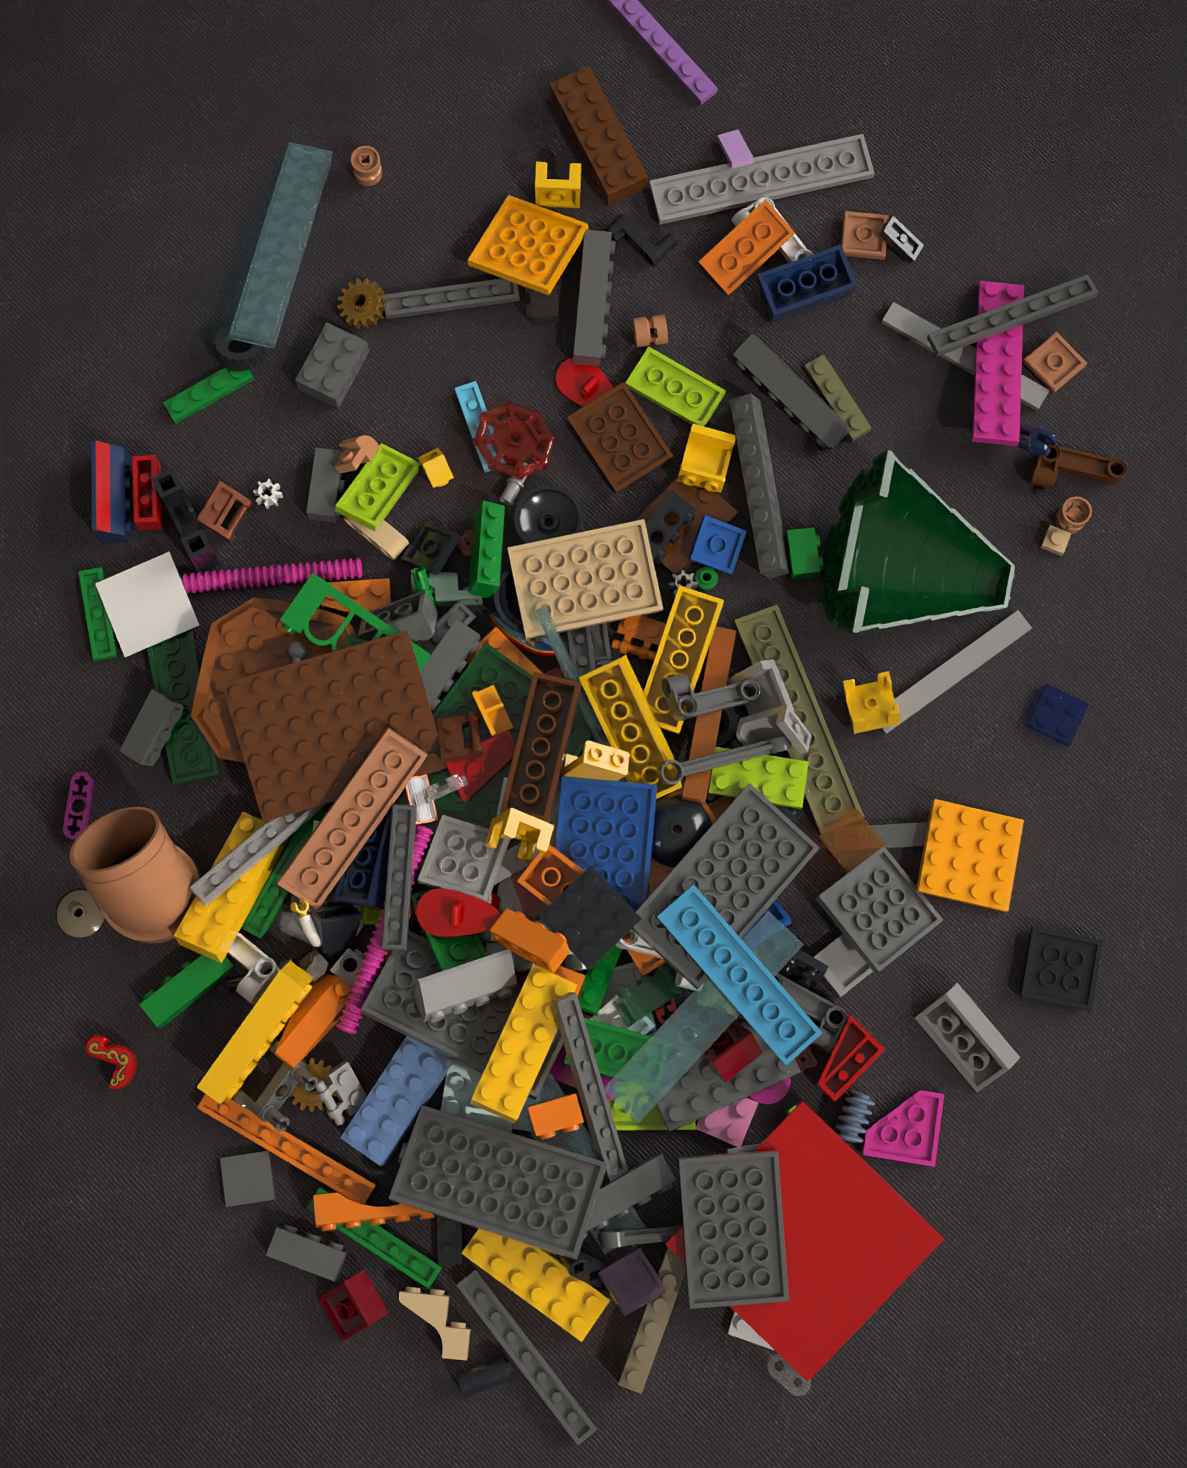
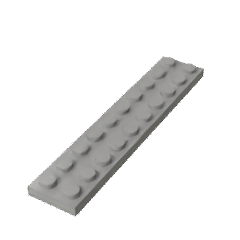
M860 134L755 157L752 164L734 169L727 163L649 181V186L659 224L661 225L751 205L760 198L767 197L774 200L873 178L875 173L864 135Z

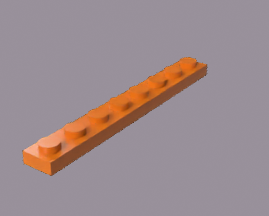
M205 1094L197 1107L354 1202L365 1205L376 1184L285 1130L278 1132L269 1122L261 1121L252 1111L244 1108L232 1099L228 1100L226 1098L219 1104Z

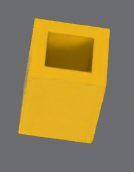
M439 448L418 457L425 476L433 488L444 486L450 479L454 478Z

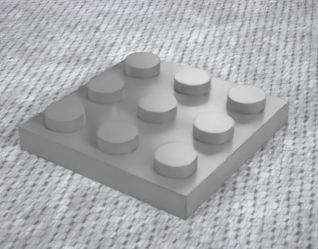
M442 815L418 882L433 888L457 890L488 902L510 838L499 837L497 847L492 849L485 846L489 829Z

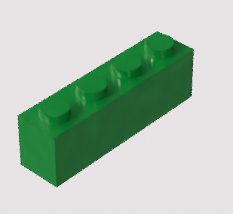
M482 501L474 513L468 594L491 599L499 588L504 505Z
M201 954L195 961L191 959L182 965V971L176 976L172 974L163 980V986L157 991L153 989L143 996L142 999L144 1001L139 1005L155 1026L162 1028L237 967L227 954L222 963Z

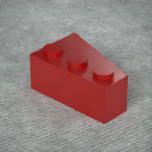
M851 1015L847 1017L839 1038L815 1084L831 1102H835L885 1051Z

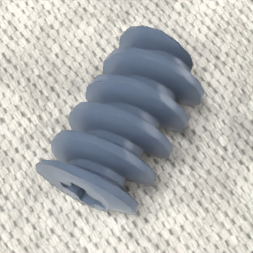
M848 1089L847 1092L852 1097H845L844 1101L849 1106H842L841 1108L847 1115L838 1117L843 1125H836L835 1129L840 1132L837 1135L842 1140L852 1143H863V1139L858 1136V1133H866L861 1124H869L864 1115H872L867 1106H874L875 1102L865 1094Z

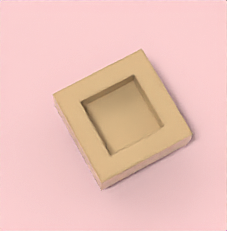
M1050 525L1040 548L1062 556L1071 533Z

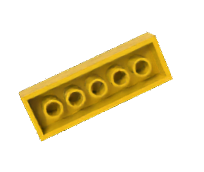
M680 585L644 689V695L660 729L680 735L684 721H677L671 716L666 696L662 690V679L684 673L689 679L692 691L695 690L724 604L722 599ZM681 704V709L687 713L686 706Z
M622 656L580 676V682L611 747L630 754L628 771L625 776L627 782L658 785L657 798L682 788L685 782L684 778L676 784L666 785L660 782L657 777L658 766L664 761L675 759L627 656ZM668 764L664 768V776L668 781H674L677 776V770L672 764Z
M242 812L212 868L266 822ZM289 839L284 840L206 907L195 896L174 934L179 945L222 963Z
M289 961L275 976L197 1088L219 1104L226 1098L231 1100L242 1087L247 1076L257 1066V1062L271 1046L269 1042H272L284 1028L285 1024L282 1022L286 1023L299 1007L296 1002L299 1004L312 989L310 982L313 977Z
M534 964L532 965L470 1101L471 1104L514 1124L516 1123L559 1028L552 1002L569 992H575L577 984Z
M478 1229L461 1253L581 1342L610 1302V1298L594 1286L570 1276L565 1266L549 1253L547 1254L543 1249Z

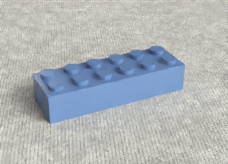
M406 1036L342 1134L341 1139L378 1165L387 1166L417 1120L421 1106H426L455 1060Z

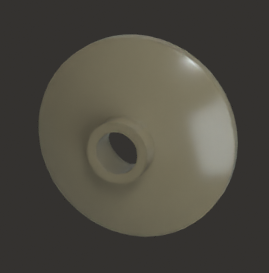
M86 890L69 893L62 899L57 909V920L61 929L68 935L78 938L94 934L101 927L105 918L98 904L89 891ZM77 909L83 910L82 916L76 917L75 912Z

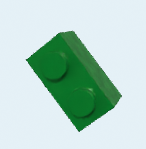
M814 527L787 530L785 542L791 570L790 579L818 578L820 570H823L822 556L818 557L817 549L820 548L819 534L815 535Z

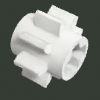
M270 479L265 483L258 482V490H253L255 496H260L256 499L257 504L264 503L266 509H269L271 505L278 506V498H283L282 493L277 492L280 489L279 483L273 485ZM268 491V493H272V495L268 496L264 493Z

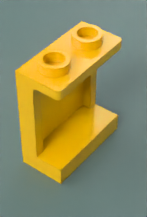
M692 424L677 481L689 486L695 485L711 492L717 491L721 493L736 435Z
M586 741L582 756L576 757L565 754L560 779L564 776L618 781L627 775L630 754L626 751Z

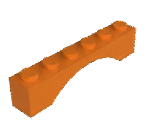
M339 1193L313 1195L316 1228L321 1227V1231L336 1230L337 1225L345 1224L346 1228L361 1227V1222L381 1225L385 1224L386 1219L394 1218L395 1222L410 1221L411 1216H419L420 1219L434 1218V1214L403 1204L389 1207H373L349 1200Z

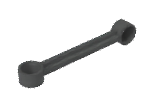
M784 735L680 763L676 760L664 761L657 768V777L663 784H676L682 780L683 776L788 750L792 747L790 741ZM668 764L674 765L677 770V776L672 782L668 781L664 776V768Z
M682 1225L601 1232V1248L667 1242Z

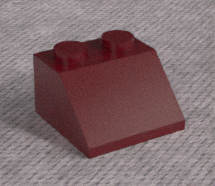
M728 1013L690 1042L713 1073L725 1083L763 1054L753 1034Z
M365 1270L317 1298L341 1341L348 1339L389 1313Z

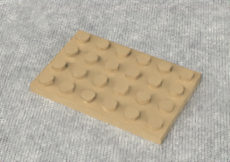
M644 519L508 547L526 639L663 611Z

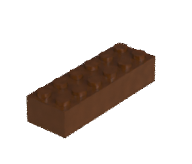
M590 66L549 83L550 98L606 205L610 206L647 189L648 176Z
M534 672L500 809L501 813L513 808L549 823L581 692V682Z

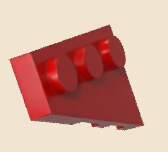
M509 730L481 742V745L484 747L483 757L446 763L463 803L513 758L516 744Z

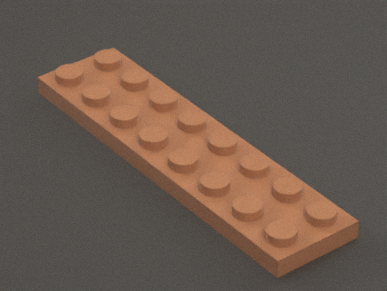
M387 727L282 874L277 884L298 898L306 900L315 909H318L428 754Z

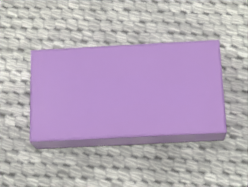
M739 130L718 135V143L732 169L753 163V156Z

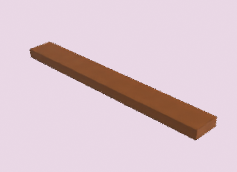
M721 627L715 628L709 646L701 692L727 685L736 630ZM722 710L696 717L689 760L714 754ZM711 769L687 775L681 799L705 804Z

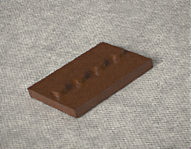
M625 382L567 417V421L616 494L673 459V454Z
M677 477L635 521L644 519L646 525L671 491H674L694 506V515H696L694 520L688 527L684 525L680 530V538L674 545L670 543L665 550L667 551L666 556L660 562L671 575L675 574L678 576L691 562L688 558L702 516L706 515L728 524L737 515L738 511L716 491L711 492L695 485H686L683 482L677 481ZM674 515L668 516L665 523L670 526L675 525L678 518ZM659 533L652 536L651 542L659 544L663 541L664 536Z

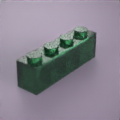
M667 963L661 965L654 970L656 975L650 978L647 974L636 981L637 987L631 990L628 986L617 993L619 998L613 1002V1005L628 1027L688 990L675 985L677 971L671 965L668 966Z

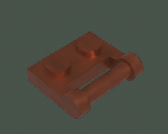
M219 481L195 521L213 531L225 541L232 542L235 537L233 535L247 510H251L254 503ZM236 501L240 506L226 529H224L220 525Z
M469 712L463 716L437 719L442 763L478 759L484 756V747L480 742L478 726L480 715L478 712ZM469 726L471 747L464 749L462 727Z

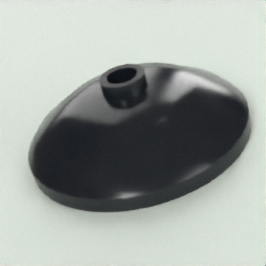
M543 485L531 489L519 500L514 513V524L518 536L527 544L580 533L583 525V513L578 500L569 491L554 485ZM548 520L553 522L552 526L549 527L544 523Z
M510 568L500 576L499 588L493 594V604L498 617L505 625L517 632L525 633L512 568Z
M670 796L656 802L651 857L669 867H675L712 825L709 815L700 804L681 799L682 796ZM680 826L682 832L680 834L674 833L673 827Z

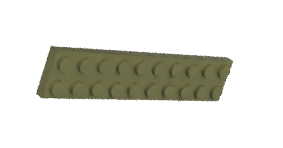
M778 604L734 620L751 666L759 661L775 660L794 708V713L812 735L808 752L799 754L795 747L786 750L789 759L809 762L804 797L819 834L822 835L864 819L863 812Z

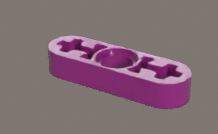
M85 772L76 773L70 782L63 833L73 841L88 826L94 780ZM82 778L88 782V785H84L82 793L84 795L87 794L86 798L81 795H75V792L80 794L81 788L77 785V782L82 781ZM77 800H82L85 803V808L80 813H75L72 809L73 803ZM71 815L77 818L83 817L82 821L77 819V826L81 830L76 832L74 836L69 831L70 827L75 826V820L71 818Z

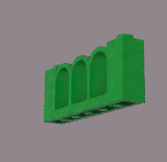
M314 573L311 574L280 619L284 622L281 627L292 635L295 631L300 634L304 628L306 637L311 642L318 645L331 644L332 651L337 650L336 642L355 614L378 630L371 640L380 638L382 633L386 636L398 633V631ZM326 595L350 610V613L330 639L318 640L310 634L308 629L309 621ZM411 641L417 664L421 671L431 657V654Z

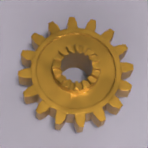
M365 278L363 283L356 279L355 285L349 282V289L342 288L341 290L344 296L338 297V300L342 303L337 306L342 312L340 316L350 326L354 324L357 329H360L361 326L368 329L369 325H377V321L383 319V311H387L384 305L387 302V298L384 296L385 292L375 281L371 283L367 278Z
M314 1058L310 1059V1064L302 1060L306 1064L309 1073L318 1080H323L325 1085L329 1083L325 1074L332 1070L333 1067L331 1065L325 1068L323 1060H320L317 1065ZM300 1083L296 1085L288 1096L295 1097L292 1102L293 1105L301 1103L300 1110H305L307 1106H309L310 1112H314L315 1106H318L320 1110H324L323 1100L320 1101L316 1094L318 1091H307Z

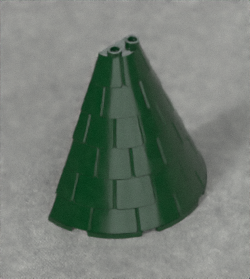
M887 450L872 459V464L874 465L870 469H862L844 495L838 507L841 514L840 519L836 525H831L823 555V570H821V579L826 581V587L821 592L824 611L830 623L839 627L840 631L855 634L873 629L878 630L898 625H908L951 616L956 617L975 612L1007 608L1011 599L1010 591L1015 577V565L975 527H972L954 508H950L912 469H908L892 451Z

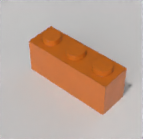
M506 908L490 929L495 943L510 949L513 953L554 974L570 952L566 942L567 939L558 932L552 933L542 923L528 920L520 911L513 912Z

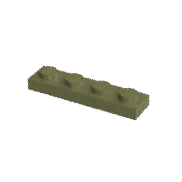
M823 354L806 364L804 370L827 405L852 428L847 433L850 441L852 442L870 432L871 426L825 355Z

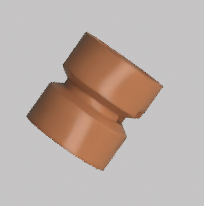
M361 146L355 149L351 155L355 180L363 186L375 185L382 177V167L378 152L370 146Z
M664 314L651 316L650 320L646 317L633 318V334L636 347L649 346L650 342H653L655 345L668 343L667 324ZM650 328H654L655 332L650 334Z
M1075 496L1069 498L1055 516L1057 527L1071 534L1077 533L1089 521L1092 515L1091 505L1082 497Z

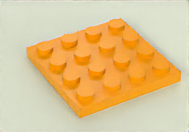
M508 195L470 255L468 266L549 296L584 238L585 230H588V224Z
M937 799L932 800L916 892L1008 912L1024 820Z

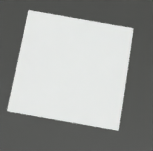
M170 552L96 583L124 657L199 626Z

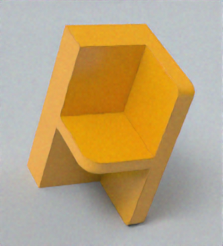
M494 685L479 692L476 690L472 692V697L491 737L513 729L504 704L501 702Z

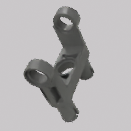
M278 1038L271 1042L270 1051L274 1054L280 1042ZM301 1061L294 1069L284 1062L258 1099L254 1096L252 1098L242 1090H238L232 1099L244 1108L252 1111L261 1121L269 1122L278 1132H282L286 1127L281 1122L287 1126L290 1122L287 1117L279 1112L283 1103L298 1083L307 1091H312L315 1087L310 1081L317 1085L318 1079L307 1071L304 1062ZM283 1085L282 1089L276 1093L277 1089Z

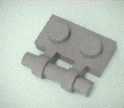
M343 1061L325 1074L329 1081L327 1085H325L323 1080H318L317 1085L314 1084L318 1091L316 1094L319 1100H323L328 1109V1116L330 1119H334L336 1125H341L345 1122L342 1115L343 1110L346 1111L347 1115L352 1116L359 1110L367 1098L351 1066L346 1061ZM333 1092H335L336 1096L339 1099V1102L335 1103L334 1099L331 1096Z

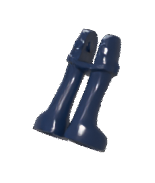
M1020 422L1019 434L1028 436V439L1019 437L1018 446L1015 447L1022 448L1029 454L1047 457L1050 453L1047 445H1055L1058 438L1043 426L1036 427Z

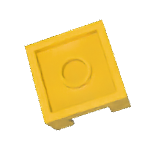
M536 162L535 204L540 207L580 208L581 164L571 163L569 180L547 179V163Z
M889 671L877 674V682L855 686L854 679L843 681L845 700L854 734L900 724V712L894 700Z
M510 808L492 819L485 846L495 849L499 837L518 839L521 841L517 858L527 863L532 860L535 847L541 854L547 852L554 825Z

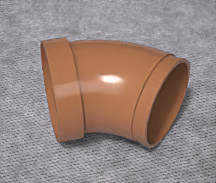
M129 807L111 812L89 825L77 837L70 850L72 866L100 907L107 922L117 932L142 943H162L175 938L174 934L195 898L189 887L198 881L202 875L194 860L182 849L174 845L161 824L158 815L153 810L145 807ZM140 850L131 858L118 864L124 857H126L130 853Z

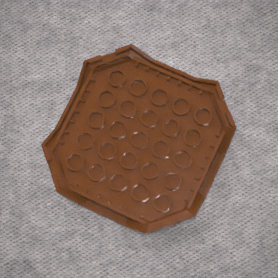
M253 597L211 624L191 717L219 759L245 763L221 686L222 683L291 664L292 657L288 649L294 641H301L307 646V654L302 660L332 652L331 644L318 645L311 642L306 637L304 628L300 634L295 631L292 635L281 627L284 622L280 619L291 603ZM317 609L309 621L308 629L314 638L327 640L336 633L346 617ZM350 623L345 627L336 642L337 650L344 648L347 636L359 638Z

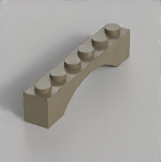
M668 1246L662 1258L637 1333L618 1379V1385L640 1394L643 1392L687 1270L686 1264Z

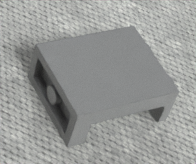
M774 659L759 661L727 679L728 685L746 680H753L758 683L760 695L757 699L745 705L749 716L786 704L794 711ZM743 688L744 694L749 697L748 691Z
M788 704L740 718L736 731L738 741L744 746L785 735L790 741L791 747H795L799 754L808 752L812 736Z
M844 934L814 956V958L829 966L822 979L838 999L873 972Z

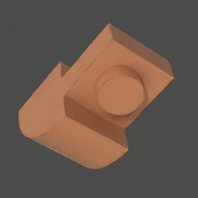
M367 435L343 440L339 444L343 452L340 454V459L336 463L335 468L339 474L357 470L360 464L371 462L380 446L372 437Z

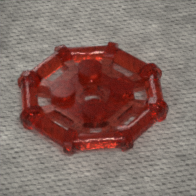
M506 401V404L488 412L483 411L479 415L480 422L476 436L473 438V445L479 449L488 464V469L514 476L517 480H523L525 476L549 467V459L553 444L556 442V437L551 434L538 410L535 412L515 405L512 401ZM504 414L507 415V418L500 421L496 419ZM515 414L525 417L529 420H518V417H516ZM534 423L538 428L539 432L541 433L540 435H538L537 431L533 427ZM488 425L494 428L492 435H485ZM512 435L514 438L520 439L518 443H514L510 440ZM538 443L544 444L542 454L536 451ZM488 444H492L496 450L497 455L495 458L487 447ZM503 458L504 461L507 463L514 462L515 467L501 463L500 461ZM529 458L535 461L524 467L523 461Z

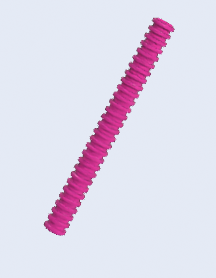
M349 558V561L342 559L340 562L336 559L334 562L328 560L327 563L320 561L318 564L314 561L313 564L306 562V565L299 563L296 566L295 563H292L291 566L284 564V567H281V565H277V567L270 565V568L263 566L262 569H259V567H255V569L249 567L248 570L241 568V571H238V569L233 571L227 569L226 572L219 570V573H216V571H212V573L205 571V574L198 572L196 575L194 572L190 573V575L184 573L183 576H180L186 594H189V591H192V593H196V591L203 593L204 590L210 592L211 589L214 591H218V589L224 591L225 588L232 590V587L236 589L243 587V589H246L247 586L254 588V585H257V587H261V585L268 587V584L275 586L276 583L279 585L286 583V585H289L290 582L297 584L298 581L302 584L309 579L312 573L324 581L326 579L333 581V578H336V580H340V578L346 580L347 577L354 579V576L361 578L363 572L360 558H356V560Z
M416 825L412 885L415 884V881H413L414 877L417 878L418 876L416 874L417 870L420 871L419 864L423 863L422 857L426 856V853H424L425 849L428 850L429 848L427 844L431 843L430 836L434 835L431 829L421 825ZM383 909L380 911L382 916L378 917L379 923L375 924V927H377L376 931L372 932L374 936L369 940L371 944L367 945L368 951L364 952L365 959L361 960L363 964L358 968L360 972L355 975L357 977V980L353 981L355 985L353 988H350V991H352L351 995L347 996L349 1000L344 1004L346 1008L342 1009L343 1015L339 1016L341 1021L336 1024L338 1029L351 1034L357 1033V1030H355L356 1026L359 1027L360 1023L358 1021L363 1018L360 1010L370 990L373 988V983L375 984L376 982L375 977L379 976L377 972L379 969H382L380 965L381 962L385 961L383 957L388 953L386 950L381 949Z

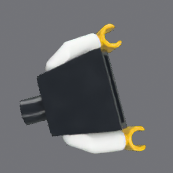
M300 899L302 904L300 910L296 902L291 903V910L294 913L300 914L301 918L299 921L304 934L312 946L317 947L324 953L326 960L335 961L338 959V952L340 950L351 948L354 945L356 936L363 927L361 907L344 903L310 910V915H307L309 904L306 900Z

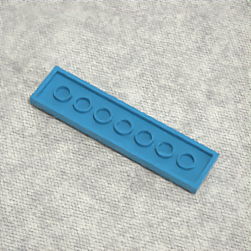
M695 885L689 887L656 916L784 1065H788L822 1034L819 1028Z

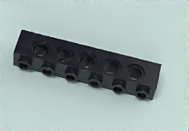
M671 491L646 524L654 564L656 561L660 563L667 554L666 548L670 543L674 545L681 536L680 530L684 525L688 527L696 516L694 515V506L674 491ZM674 515L678 518L677 523L672 526L665 523L666 518ZM662 534L664 538L661 543L654 544L651 542L653 535Z

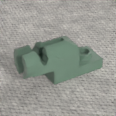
M439 572L438 576L429 573L428 581L433 586L434 591L432 595L435 596L437 607L454 606L459 600L465 606L483 604L482 597L468 594L469 587L459 590L457 573ZM411 574V586L413 595L415 594L416 586L414 583L413 576Z

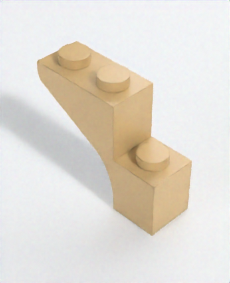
M406 1286L405 1291L401 1290L399 1292V1301L435 1327L439 1332L443 1345L442 1358L467 1360L471 1328L466 1327L464 1322H451V1326L447 1325L450 1295H444L445 1290L430 1289V1293L420 1292L419 1287Z

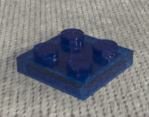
M1046 684L1026 727L1069 747L1089 704Z

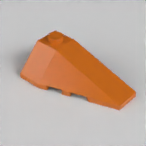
M323 974L311 984L312 989L299 1004L297 1003L299 1007L291 1016L275 1051V1055L292 1069L303 1060L339 1021V1016L343 1015L341 1011L346 1008L344 1004L348 1002L349 998L347 996L351 995L352 991H350V988H353V986L342 977Z

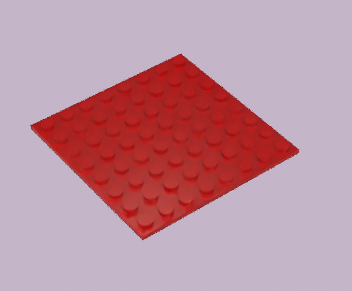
M801 1101L753 1151H778L789 1301L734 1305L730 1307L808 1382L932 1253L944 1238L813 1110ZM682 1225L665 1244L686 1264L684 1228Z

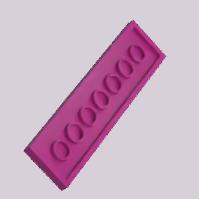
M980 281L978 285L977 315L1023 299L1024 285ZM1023 325L976 342L972 442L1018 446Z

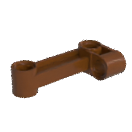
M1057 444L1053 446L1047 445L1053 459L1036 455L1030 476V484L1053 489L1058 470L1115 485L1126 475L1128 466L1122 459L1106 458L1061 447ZM1110 468H1115L1119 475H1114Z

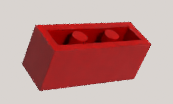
M156 455L132 456L134 523L139 531L162 529V499L152 480V477L161 474V464Z

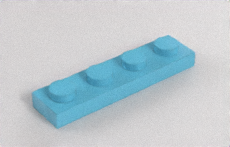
M477 382L456 387L455 392L484 473L506 466Z

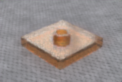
M856 807L818 836L847 874L885 845Z

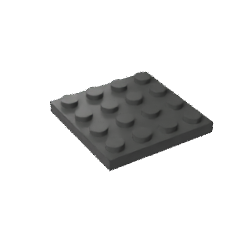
M884 846L816 898L817 902L875 975L943 921L925 896L920 892H916L917 886Z

